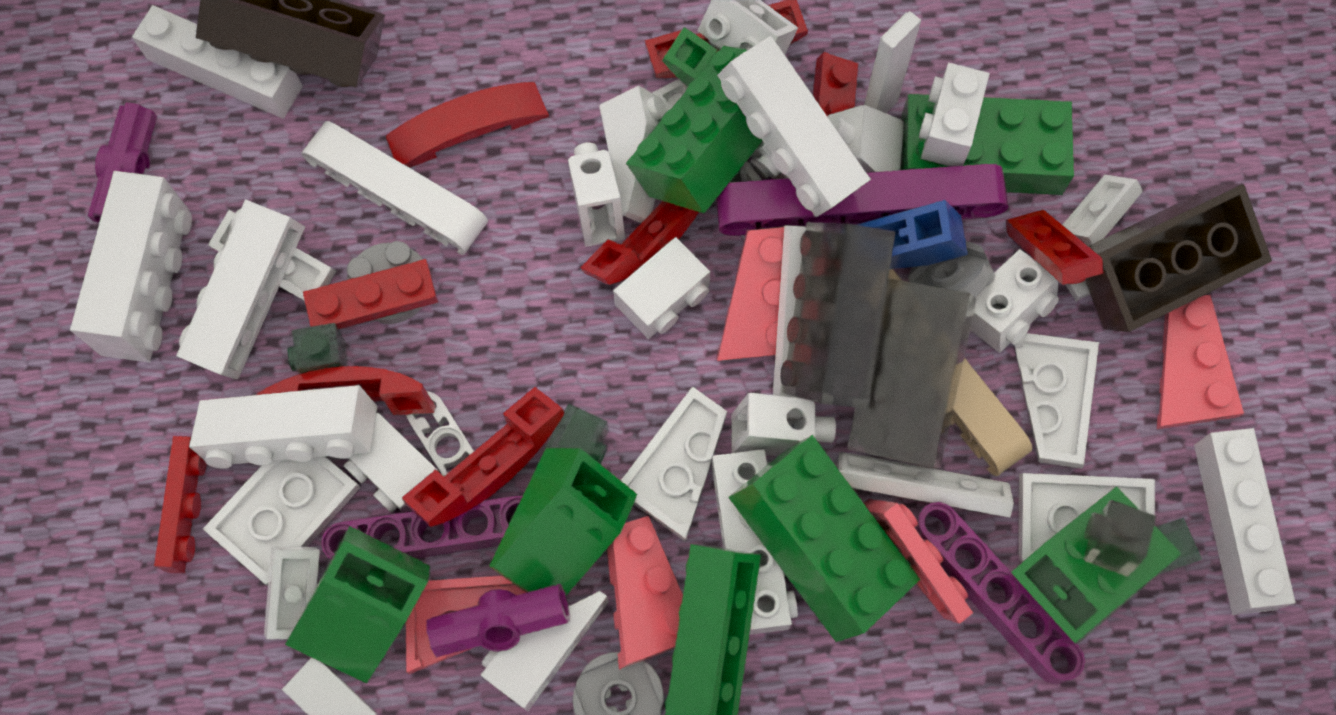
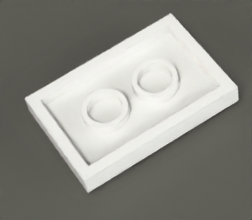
M314 457L307 462L293 460L272 461L268 465H262L203 530L268 586L271 546L308 547L361 487L326 457Z

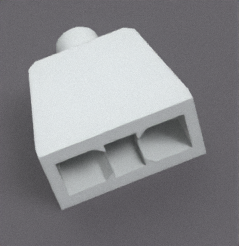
M868 105L857 106L827 116L866 173L900 170L904 125L902 120Z
M582 143L574 149V156L568 159L585 247L603 244L607 239L612 241L625 239L621 199L609 152L606 150L598 151V147L594 143ZM603 204H605V205H604L602 208H600V209H597V210L592 209L593 206H598V205H603Z
M748 393L731 414L732 453L765 449L766 456H779L786 449L810 435H813L817 442L833 443L835 439L836 422L834 417L815 416V403L811 399Z

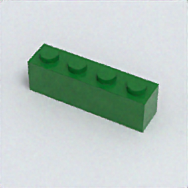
M690 545L689 558L686 563L683 599L679 609L676 646L672 655L673 666L669 693L665 702V715H738L761 559L760 554L715 546Z

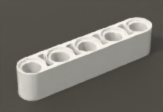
M325 121L301 152L303 158L313 167L319 165L326 169L325 174L347 187L349 184L359 189L358 194L378 206L382 204L392 209L390 213L412 226L415 224L425 228V234L445 246H448L450 243L459 249L457 253L461 255L466 254L488 223L486 216L470 203L332 122Z

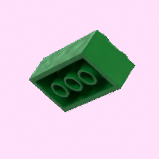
M723 46L716 52L709 64L688 85L684 94L663 115L659 124L638 145L637 150L626 162V165L649 197L705 213L761 144L762 139L757 138L750 131L746 122V116L737 103L732 102L725 95L721 86V80L717 76L732 60L747 50Z
M908 94L901 114V120L904 122L901 170L951 167L921 159L926 140L919 138L921 125L925 113L932 114L935 106L934 102L928 101L929 95ZM984 97L972 146L963 166L979 164L1000 165L1003 168L1007 193L1063 195L1074 177L1072 102Z
M813 435L786 449L728 497L835 642L864 634L920 580Z

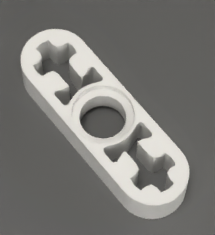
M427 391L437 406L433 416L440 427L432 431L424 417L416 420L415 417L419 414H408L406 417L439 471L445 476L448 473L446 471L447 468L457 466L474 451L440 397L435 393ZM446 421L449 422V425L442 426ZM426 433H431L428 438L425 437ZM448 436L457 438L460 442V449L455 456L442 458L437 454L436 447L442 438Z

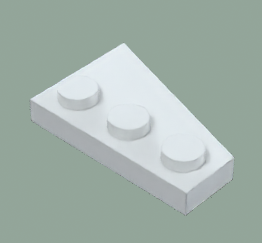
M1027 333L1014 347L1038 462L1083 469L1099 342Z
M694 387L689 390L621 479L624 484L638 494L634 502L635 506L685 542L727 415L725 409Z
M1019 474V561L1026 560L1047 540L1116 486L1152 523H1155V479Z

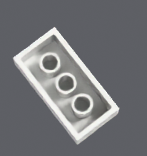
M120 171L113 172L70 328L72 333L100 356L150 363L152 352L157 351L161 345L162 329L159 326L163 311L167 312L172 303V290L170 288L172 275L180 270L182 252L179 248L182 236L189 233L192 224L191 212L164 177Z

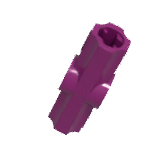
M127 102L125 105L119 106L108 145H102L96 155L95 172L98 181L87 215L93 222L100 223L114 171L144 175L145 168H150V158L147 151L157 119V115L153 110L147 109L140 104Z
M561 584L515 595L508 590L497 589L484 593L479 598L477 606L427 619L426 629L431 650L436 657L482 646L490 651L500 652L515 647L521 635L567 624L571 621L570 609L566 593Z

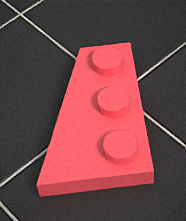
M784 226L746 230L736 272L735 285L730 306L727 310L721 344H719L717 361L776 355Z
M1211 295L1201 296L1165 314L1162 348L1164 355L1162 377L1160 378L1159 393H1161L1157 429L1230 419L1243 415V408Z
M868 499L864 502L867 509L903 557L911 563L912 569L920 578L916 583L942 617L960 624L972 615L973 611L965 601L968 598L966 590L953 576L948 577L941 567L940 563L943 562V558L937 548L930 541H923L915 529L918 522L913 513L904 504L899 505L895 502Z
M649 516L626 522L621 533L607 548L610 584L615 589L617 609L613 613L615 630H619L621 652L617 654L619 670L671 651L676 646L679 609L682 604L683 594Z
M503 576L428 581L406 621V673L412 674L470 650L467 649L436 657L430 647L426 629L427 619L477 606L479 598L491 590H508L515 595L526 592Z

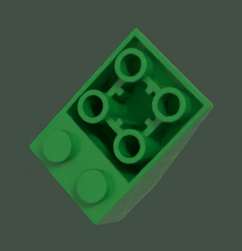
M546 448L489 567L526 593L561 584L567 595L621 533L638 494L581 448Z
M1116 486L1047 540L1011 573L1072 641L1080 643L1182 553Z
M349 526L285 645L367 684L406 623L427 585L430 565Z

